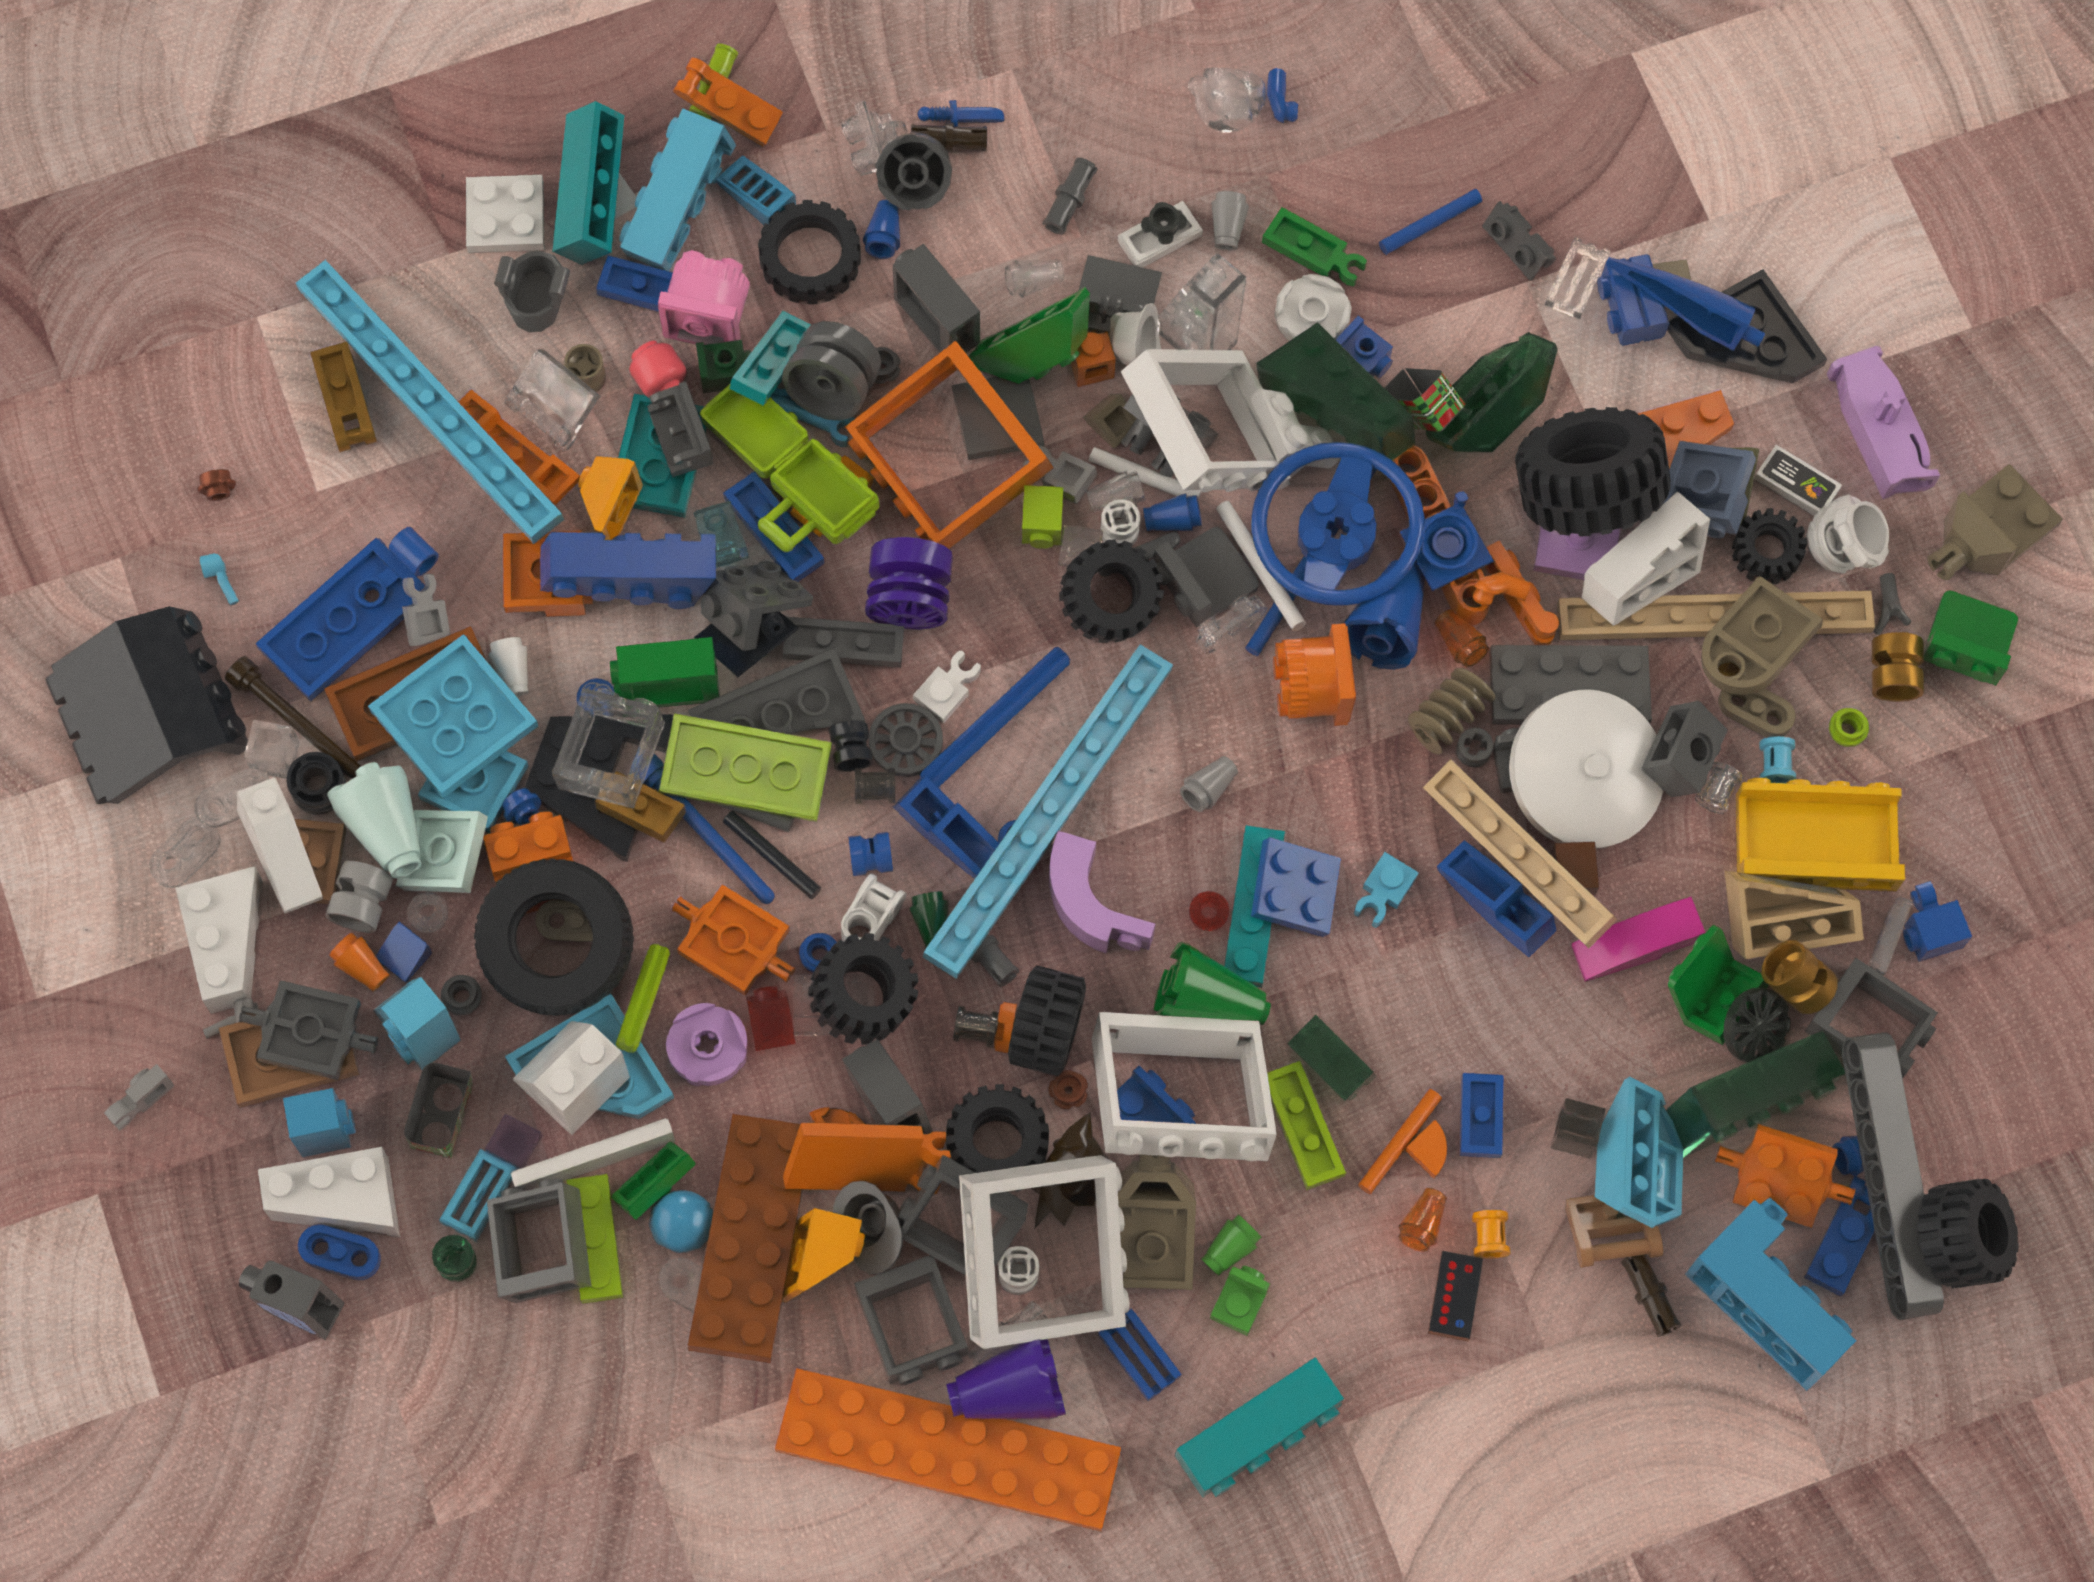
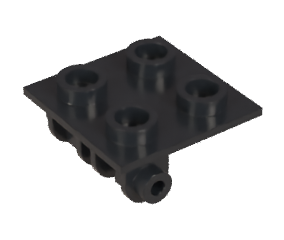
M778 611L762 614L756 649L742 651L712 623L694 638L712 637L716 659L738 678L799 628L783 613Z

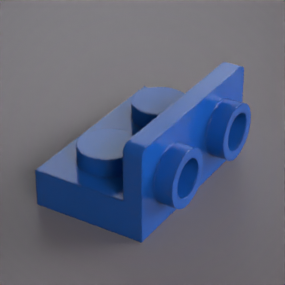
M1138 1065L1132 1071V1076L1117 1089L1121 1120L1196 1124L1193 1120L1195 1114L1192 1109L1180 1098L1174 1101L1164 1091L1166 1088L1164 1081L1151 1069L1146 1072Z

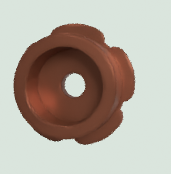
M217 469L207 471L199 476L200 486L197 488V491L207 496L209 501L223 500L230 497V491L235 488L236 481L231 479L229 470Z
M1063 1070L1058 1077L1050 1081L1048 1087L1049 1096L1054 1098L1055 1105L1061 1109L1069 1110L1073 1106L1080 1107L1087 1100L1088 1094L1086 1090L1088 1089V1083L1083 1075L1071 1070ZM1071 1087L1072 1093H1066L1065 1088Z

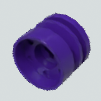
M912 537L887 538L875 542L871 547L869 574L870 578L874 581L867 586L868 599L865 605L867 617L876 623L904 626V629L911 630L932 629L943 625L948 620V607L946 604L949 602L950 596L949 591L945 587L951 582L952 551L934 541Z

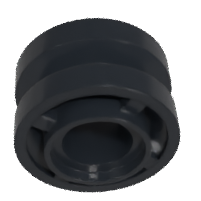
M309 752L294 760L288 769L286 782L293 801L300 809L311 814H324L333 810L327 796L328 792L338 785L345 784L346 779L340 765L333 757L322 752ZM315 776H323L327 779L324 787L319 790L306 788L308 781Z

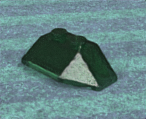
M1528 332L1520 336L1519 341L1504 344L1481 356L1452 385L1466 405L1442 431L1426 430L1425 435L1427 439L1454 452H1493L1544 402L1558 350L1556 344Z

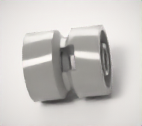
M344 861L336 881L340 891L332 894L325 913L326 918L351 930L374 933L383 911L379 906V902L387 899L393 881L392 876L388 872L370 864L358 861Z

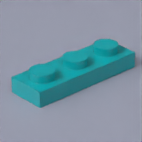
M782 311L732 377L729 389L764 406L782 382L783 370L790 357L796 351L797 344L802 335L811 324Z

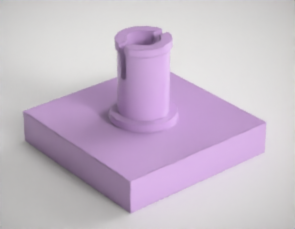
M1540 526L1533 571L1585 580L1584 575L1588 568L1618 544L1620 528L1612 530V533L1609 534L1593 533L1591 536L1580 537L1578 534L1572 533L1570 536L1559 535L1556 530L1549 532Z

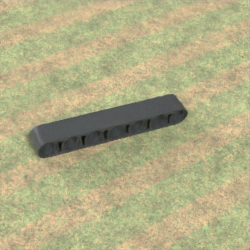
M1886 1032L1848 1037L1842 1046V1058L1889 1307L1892 1314L1898 1320L1938 1314L1943 1309V1290L1940 1279H1936L1931 1272L1930 1266H1927L1919 1243L1918 1213L1919 1207H1922L1924 1190L1896 1044L1892 1036Z

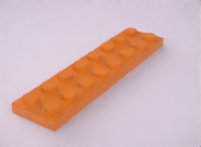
M796 1368L775 1451L1102 1532L1121 1447L1007 1419L965 1418L964 1414L954 1417L950 1405Z

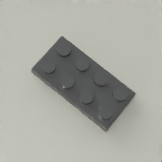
M1491 645L1490 683L1491 689L1495 694V700L1491 702L1492 724L1522 725L1528 715L1545 701L1560 694L1576 690H1597L1615 695L1635 707L1649 723L1652 721L1648 646Z

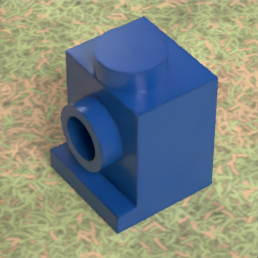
M1357 316L1333 342L1330 358L1364 385H1367L1374 376L1381 378L1388 371L1393 363L1391 359L1393 346L1366 326L1364 319ZM1360 347H1364L1369 352L1362 351Z

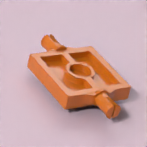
M722 884L712 900L700 909L681 896L677 899V903H674L672 911L691 922L688 934L677 948L678 954L746 996L757 978L767 970L783 979L786 983L790 980V975L793 976L796 968L776 957L779 946L790 932V926Z
M1760 1124L1757 1125L1753 1140L1744 1150V1153L1720 1145L1715 1158L1716 1163L1719 1162L1738 1169L1739 1181L1733 1195V1203L1747 1207L1753 1200L1762 1204L1768 1198H1771L1788 1214L1785 1220L1810 1228L1814 1224L1819 1207L1826 1201L1827 1197L1851 1205L1856 1188L1832 1182V1169L1837 1158L1838 1149Z

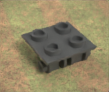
M1088 255L1079 290L1086 287L1090 292L1088 328L1110 333V318L1113 314L1118 312H1141L1147 304H1154L1162 272Z

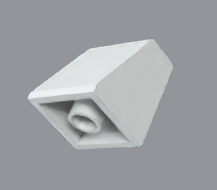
M570 1021L513 1080L566 1131L573 1135L630 1076L622 1052L593 1024Z

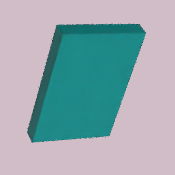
M634 393L618 458L629 459L635 462L643 484L633 508L685 518L697 470L672 478L647 406L652 404V402L645 395ZM695 405L704 432L706 434L707 427L703 424L700 415L701 410L705 406Z

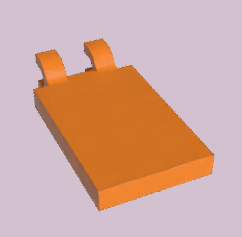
M801 1123L783 1174L785 1189L842 1190L843 1187L851 1182L867 1181L876 1185L881 1191L905 1192L907 1184L913 1185L920 1191L921 1188L917 1186V1183L927 1165L930 1164L935 1167L942 1155L951 1159L950 1151L938 1150L944 1147L946 1132L937 1131L923 1134L922 1126ZM939 1185V1187L937 1188V1190L935 1191L934 1194H937V1193H938V1190H939V1188H940V1185Z

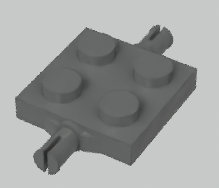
M280 980L275 998L266 1011L243 1005L241 1008L242 1013L239 1014L240 1023L243 1022L261 1027L262 1040L256 1057L259 1062L335 1080L339 1079L344 1059L351 1048L375 1054L376 1046H378L379 1037L377 1036L374 1037L356 1032L355 1022L361 1006L358 998Z

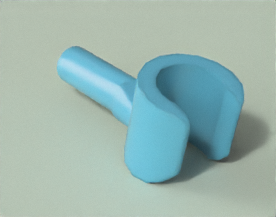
M215 553L201 556L199 559L204 578L217 576L218 583L229 604L234 605L239 602L228 581L225 563L221 556Z

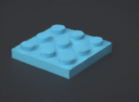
M464 634L368 705L370 712L442 798H445L538 727L537 720Z

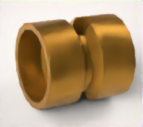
M1905 632L1885 633L1874 637L1871 641L1872 663L1877 668L1872 671L1873 696L1880 700L1893 702L1910 701L1923 696L1924 671L1918 667L1924 662V641L1922 637Z
M1788 940L1778 944L1765 957L1762 965L1761 975L1764 981L1802 1014H1813L1822 1010L1833 999L1838 988V979L1835 973L1797 940Z

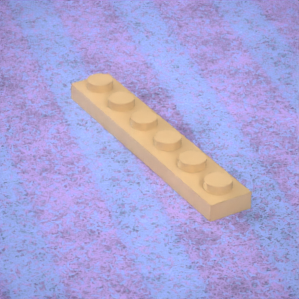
M1451 759L1423 787L1588 948L1617 921L1612 913Z

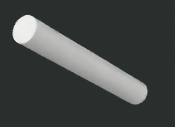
M1096 447L1092 449L1089 457V462L1174 496L1187 493V496L1197 495L1199 500L1202 492L1201 490L1183 491L1178 480Z

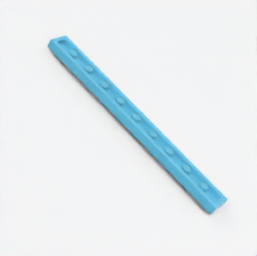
M326 260L295 283L305 298L348 342L354 351L533 544L564 521L562 513Z
M1141 644L1138 646L923 952L924 959L955 979L958 978L1053 842L1057 832L1062 829L1172 671L1173 664Z

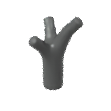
M1886 573L1879 577L1882 592V610L1879 622L1873 631L1876 635L1881 634L1891 616H1897L1905 626L1911 623V620L1905 614L1900 604L1895 575L1892 573Z

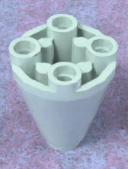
M376 762L365 764L355 772L357 777L345 784L332 788L327 796L335 814L384 871L390 872L392 878L408 876L418 870L422 863L419 859L421 851L406 773L399 765L380 768Z

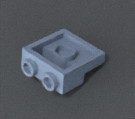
M1679 441L1669 469L1671 489L1664 503L1676 492H1679L1710 519L1707 536L1721 539L1725 536V533L1737 534L1748 503L1745 490L1756 461L1753 451Z

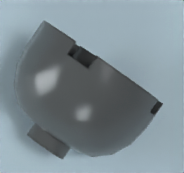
M911 132L897 136L884 147L877 160V183L879 190L885 198L903 210L931 208L944 197L951 184L953 167L948 151L940 141L928 134Z

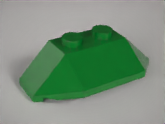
M1084 287L1078 292L982 339L968 357L978 370L1018 384L1031 377H1034L1035 380L1042 378L1057 364L1061 367L1067 366L1078 357L1080 352L1077 349L1087 337L1090 292Z

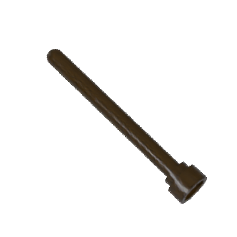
M243 656L233 663L225 675V680L236 690L251 691L320 752L333 757L340 765L342 771L351 779L357 777L355 772L361 765L261 680L262 674L258 672L259 667L247 656Z

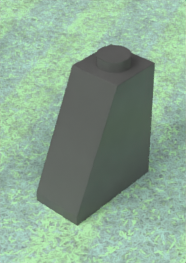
M878 1039L866 1046L859 1047L852 1054L842 1059L853 1086L877 1125L922 1126L923 1134L933 1132L922 1102Z

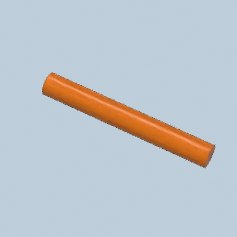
M1429 1089L1359 1182L1358 1186L1364 1192L1372 1194L1442 1100V1097L1436 1091Z

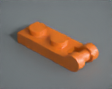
M692 57L686 66L688 71L683 80H678L673 92L678 97L762 147L765 146L783 111L714 71L700 59ZM700 80L710 85L705 95L696 88Z
M1500 540L1486 547L1494 560L1493 563L1485 566L1490 575L1503 572L1525 580L1519 571L1520 564L1517 557L1510 549L1505 550ZM1531 584L1525 601L1502 593L1535 645H1550L1558 629L1559 620L1554 613L1544 611L1539 603L1541 601L1540 595L1534 584Z

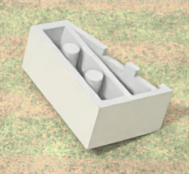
M1676 492L1657 512H1653L1648 519L1644 520L1600 560L1588 568L1584 575L1582 599L1614 626L1686 582L1701 571L1710 519L1679 492Z
M255 866L175 888L202 1001L211 1014L234 1008V1002L237 1000L251 999L256 929H258L259 899L263 880Z
M382 1147L258 1169L263 1210L271 1221L310 1226L321 1224L345 1228L355 1232L368 1231L400 1237L389 1159Z

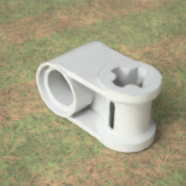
M869 874L861 885L855 900L843 916L841 922L842 941L844 942L851 935L849 930L858 925L868 928L869 933L874 934V940L878 941L887 926L899 913L907 893L902 890L896 892L878 882L876 875Z

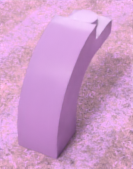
M1058 831L1050 858L1049 888L1053 905L1063 924L1080 941L1104 953L1107 952L1110 939L1117 940L1119 946L1128 950L1139 951L1140 948L1149 950L1154 936L1155 923L1117 913L1106 908L1095 898L1090 889L1088 876L1095 857L1096 842Z

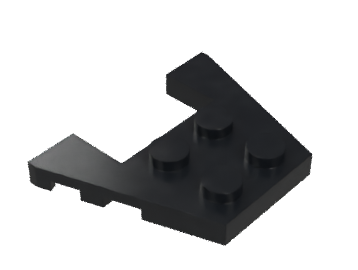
M674 715L550 717L525 788L539 796L542 802L541 805L557 816L561 815L564 821H569L585 832L586 836L602 844L611 850L616 857L627 862L638 830L611 816L602 814L600 810L596 809L595 800L613 777L626 742L666 753Z

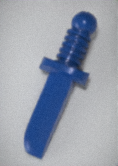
M957 100L949 101L950 108L948 106L946 108L945 106H942V108L941 106L938 108L937 106L935 108L933 106L931 108L924 106L917 113L921 121L931 120L933 122L935 120L937 122L938 120L941 122L942 120L945 122L946 120L948 122L950 120V122H953V126H958V123H997L1005 121L1003 111L998 108L957 107Z

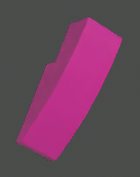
M1691 896L1613 924L1590 948L1580 940L1573 942L1571 946L1586 982L1658 960L1665 953L1694 945L1697 938L1705 933V930Z

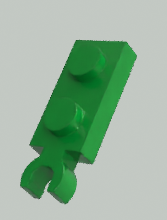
M1281 207L1262 236V243L1319 275L1329 277L1332 271H1335L1339 274L1340 280L1348 286H1355L1357 276L1350 273L1348 268L1357 267L1359 270L1364 271L1367 265V260L1363 256L1355 253L1348 255L1344 253L1347 249V242Z

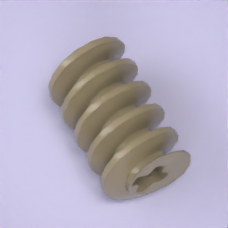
M1456 668L1451 673V679H1445L1440 684V689H1435L1429 695V700H1424L1419 705V711H1413L1408 716V723L1420 743L1432 753L1440 755L1443 751L1437 741L1440 740L1450 745L1453 742V738L1448 730L1450 729L1457 734H1461L1464 728L1459 719L1471 724L1475 719L1469 709L1472 708L1476 712L1482 713L1485 710V706L1480 698L1482 697L1486 701L1493 702L1495 694L1477 675L1466 669Z

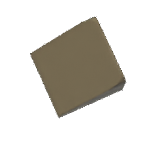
M1121 394L1108 395L1083 417L1087 424L1112 448H1116L1121 443L1122 438L1126 436L1137 419L1123 408L1127 402Z

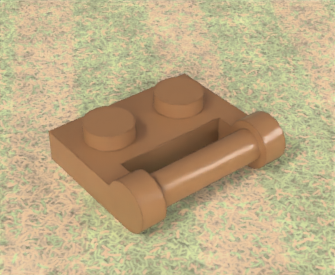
M1595 1195L1566 1199L1565 1210L1575 1242L1580 1268L1594 1266L1596 1261L1648 1254L1649 1258L1663 1256V1242L1658 1226L1651 1228L1615 1210L1595 1198ZM1643 1232L1645 1238L1599 1245H1591L1590 1239Z

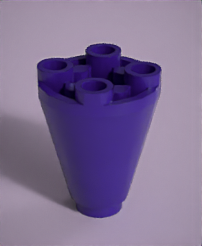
M1048 1339L1019 1343L955 1377L956 1382L946 1384L954 1417L964 1414L965 1418L1050 1420L1066 1415Z

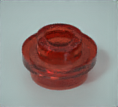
M1202 892L1191 901L1189 916L1197 928L1203 931H1215L1223 927L1227 922L1229 905L1226 899L1216 892ZM1205 907H1212L1215 909L1216 915L1213 918H1206L1201 911Z

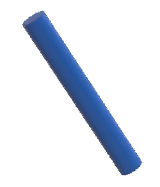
M1477 189L1471 190L1379 241L1380 249L1385 255L1393 252L1481 203V194Z

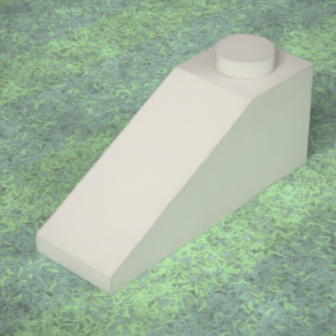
M274 777L237 791L238 815L284 914L322 900L321 890L292 812L276 778Z

